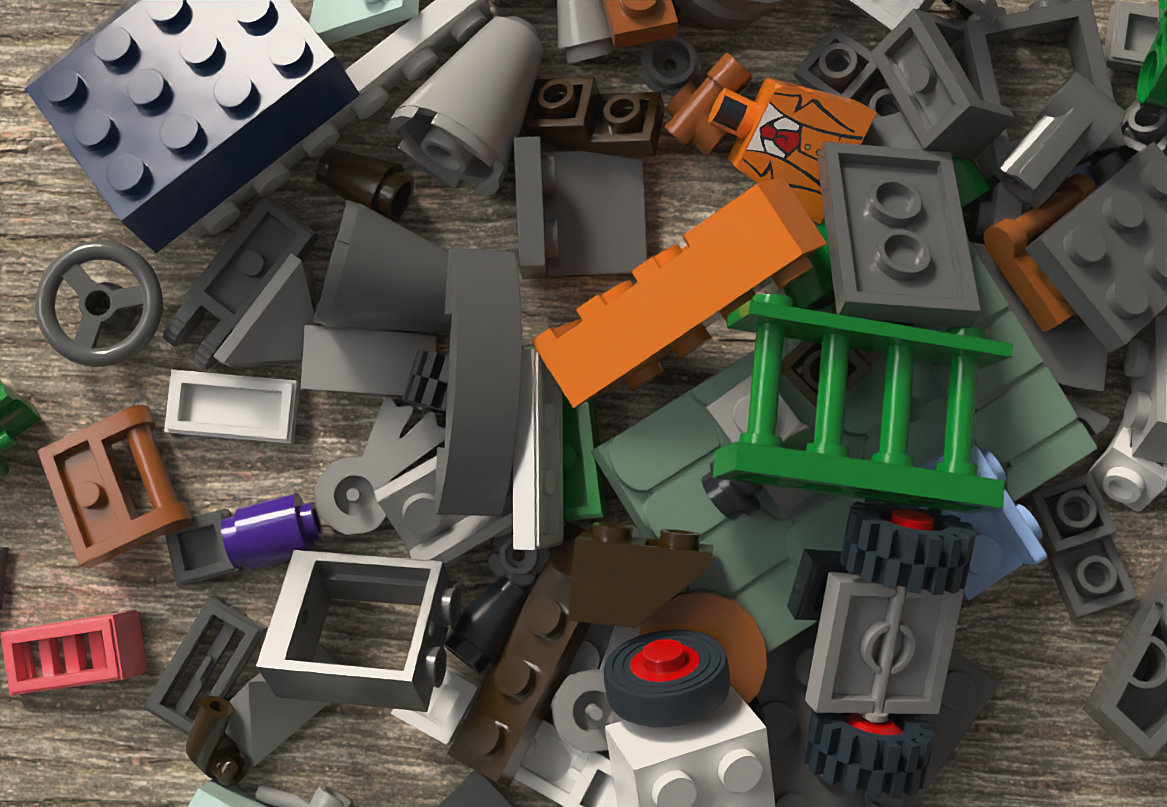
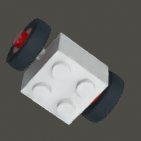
M688 630L656 631L624 642L608 656L604 666L606 696L612 710L624 719L623 721L605 726L618 807H775L766 726L736 690L730 686L728 659L723 647L715 639L705 634Z

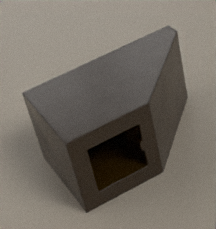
M607 522L593 523L592 532H581L575 539L568 621L632 628L638 627L711 567L713 545L701 544V534L693 531L661 529L659 539L632 537L633 526Z

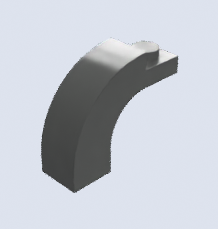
M998 183L983 196V201L977 200L974 204L969 234L971 238H978L977 243H971L974 248L973 252L976 256L980 257L1008 302V308L1016 315L1044 360L1042 363L1045 367L1049 368L1064 394L1087 397L1104 392L1108 351L1087 325L1063 321L1061 324L1043 333L988 253L983 239L985 231L1000 220L1016 219L1021 216L1023 202L1017 200L1002 187V183Z

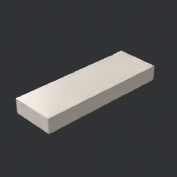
M522 349L519 413L513 456V549L536 550L560 546L563 542V397L560 386L540 357L539 352L536 349Z

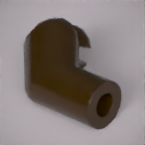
M207 696L200 704L186 742V753L189 759L208 778H216L223 786H233L245 777L249 768L247 757L239 753L237 744L225 732L233 712V706L229 701L219 696Z

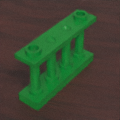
M778 294L755 295L752 297V300H749L728 314V329L756 333L747 433L740 434L739 441L715 450L713 478L965 514H975L1003 508L1005 480L979 477V467L972 464L977 371L978 369L1011 358L1013 343L987 339V331L975 327L947 328L945 332L796 308L792 298ZM784 338L822 344L814 443L806 444V451L782 448V437L776 436ZM850 348L886 354L879 453L872 454L871 461L849 458V447L842 445ZM914 359L950 364L943 462L936 464V470L914 467V457L907 455Z

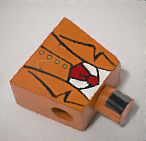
M767 77L762 83L754 101L723 88L711 109L708 124L736 136L728 156V160L735 168L757 183L783 176L811 220L821 224L824 219V209L817 158L823 143L835 142L861 145L877 112L853 99Z

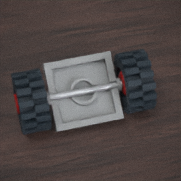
M865 500V503L859 501L853 503L849 510L840 558L841 565L846 566V570L850 573H828L805 701L812 708L803 761L804 764H809L808 770L813 775L823 774L822 781L831 786L839 782L843 783V790L853 794L856 793L857 789L867 791V797L880 799L881 792H885L891 799H900L903 793L910 797L916 795L918 789L922 790L925 785L935 731L931 730L932 725L928 720H920V714H939L976 538V530L973 529L970 523L960 522L961 518L955 515H941V510H924L915 506H904L887 502L882 504L872 500Z

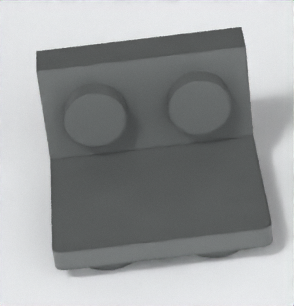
M540 137L514 138L519 268L522 279L630 275L633 269L647 260L642 156L608 155L586 151L542 152Z

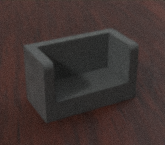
M913 8L870 54L922 147L929 151L951 152L952 156L973 160L1015 121V117L1009 107L981 100L950 49L964 35L959 23Z

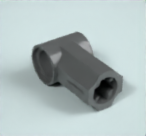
M1075 71L1038 112L1036 118L1039 121L994 174L1001 181L1002 187L1012 196L1037 209L1050 198L1082 157L1088 158L1110 136L1127 115V112L1078 71Z

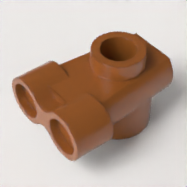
M727 52L707 73L708 78L698 89L689 81L664 109L672 117L665 125V128L686 148L692 143L706 157L729 134L708 124L711 109L723 88L739 94L752 80L750 72Z

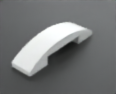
M446 666L445 678L441 687H433L427 712L393 709L391 714L445 745L453 744L483 684ZM544 717L514 779L554 800L563 807H618L609 754L604 751L584 753L575 749L559 736L554 722Z

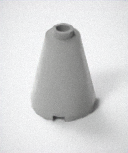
M517 16L492 18L396 109L387 128L390 135L398 130L403 136V140L398 146L400 151L422 171L443 184L456 188L462 179L477 184L472 193L474 195L487 196L495 194L506 178L514 152V138L519 136L544 54V48L538 39L539 34L535 27Z

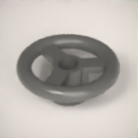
M109 241L86 242L64 251L44 272L36 292V318L44 338L64 358L84 366H111L132 358L153 338L162 317V289L151 265L133 249ZM93 260L113 261L127 268L136 277L140 285L123 288L111 282L97 283L91 279L80 265ZM63 280L80 297L79 309L83 317L74 340L68 337L62 330L56 316V295ZM103 296H109L111 302L109 310L105 314L98 316L96 313L97 301ZM143 306L139 323L127 338L113 346L95 348L101 332L105 334L123 332L133 323L136 316V307Z

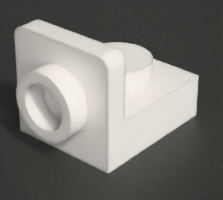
M1123 418L1108 448L1090 467L1088 473L1092 474L1097 487L1106 492L1108 496L1139 512L1167 487V464L1132 456V429L1125 428Z

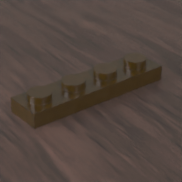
M566 522L563 528L562 544L554 546L495 664H493L447 755L507 787L510 786L551 705V701L560 688L592 624L568 621L575 539L581 532H589Z

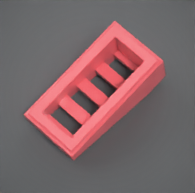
M137 610L0 632L10 696L124 680L145 673L147 670L141 620ZM87 632L93 668H88L83 635V633ZM60 636L62 638L67 671L62 673L57 637ZM38 640L43 672V676L36 677L31 646V641Z

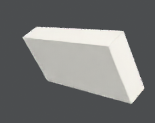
M171 369L164 432L294 445L301 383L296 380Z

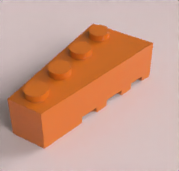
M783 176L757 183L689 230L682 237L687 244L684 248L681 249L678 244L673 245L633 269L631 272L638 281L634 285L630 280H627L602 295L597 294L576 309L581 317L580 319L557 328H548L531 340L573 408L625 383L629 385L632 391L641 388L665 371L659 362L673 351L681 359L712 339V336L706 329L722 317L727 323L728 314L749 300H752L756 293L774 281L777 288L781 290L814 268L808 257L825 246L827 242Z

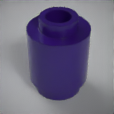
M298 493L237 508L235 516L225 518L221 523L225 551L234 568L248 565L251 570H257L290 561L294 550L314 551V541L320 540L323 537L321 520L313 502L304 504Z

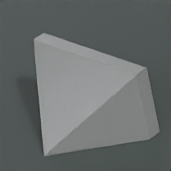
M291 253L213 357L237 371L302 361L305 325L320 326V324L313 322L317 306L313 271Z
M319 641L313 663L339 665ZM259 673L229 701L233 706V712L225 732L237 744V748L247 757L249 763L255 767L330 702L276 697L261 673Z

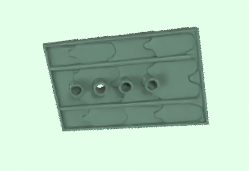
M968 240L981 309L972 327L987 331V339L1013 343L1011 358L978 369L973 443L979 449H987L1000 463L1006 475L1004 489L1012 501L1015 502L1098 447L1083 423H1080L1077 419V413L1049 368L1045 367L1042 363L1044 360L1014 312L1008 308V302L980 257L976 256L973 252L974 248ZM835 301L818 311L828 313L836 305ZM915 323L912 327L945 332L947 328L959 326ZM784 338L782 358L800 340ZM754 351L590 452L643 538L659 539L661 529H678L698 532L701 534V544L713 545L711 567L681 592L710 589L736 599L753 614L765 638L767 654L817 622L815 620H795L787 608L804 549L842 551L850 506H853V503L858 501L865 503V499L814 493L784 515L762 486L763 491L757 495L761 509L751 517L743 514L732 521L716 508L706 494L701 478L711 471L710 463L714 460L715 450L732 443L705 407L752 374ZM882 354L872 363V369L846 392L842 445L849 447V458L871 461L872 454L879 453L886 354ZM914 359L907 454L914 457V467L919 468L944 451L950 364ZM781 373L780 395L799 421L806 423L814 434L816 407Z

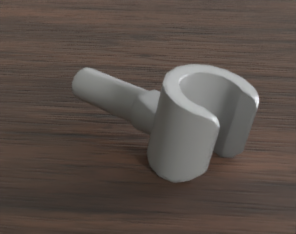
M323 784L319 785L311 801L303 796L265 785H260L255 795V800L277 807H349L351 804L349 797Z

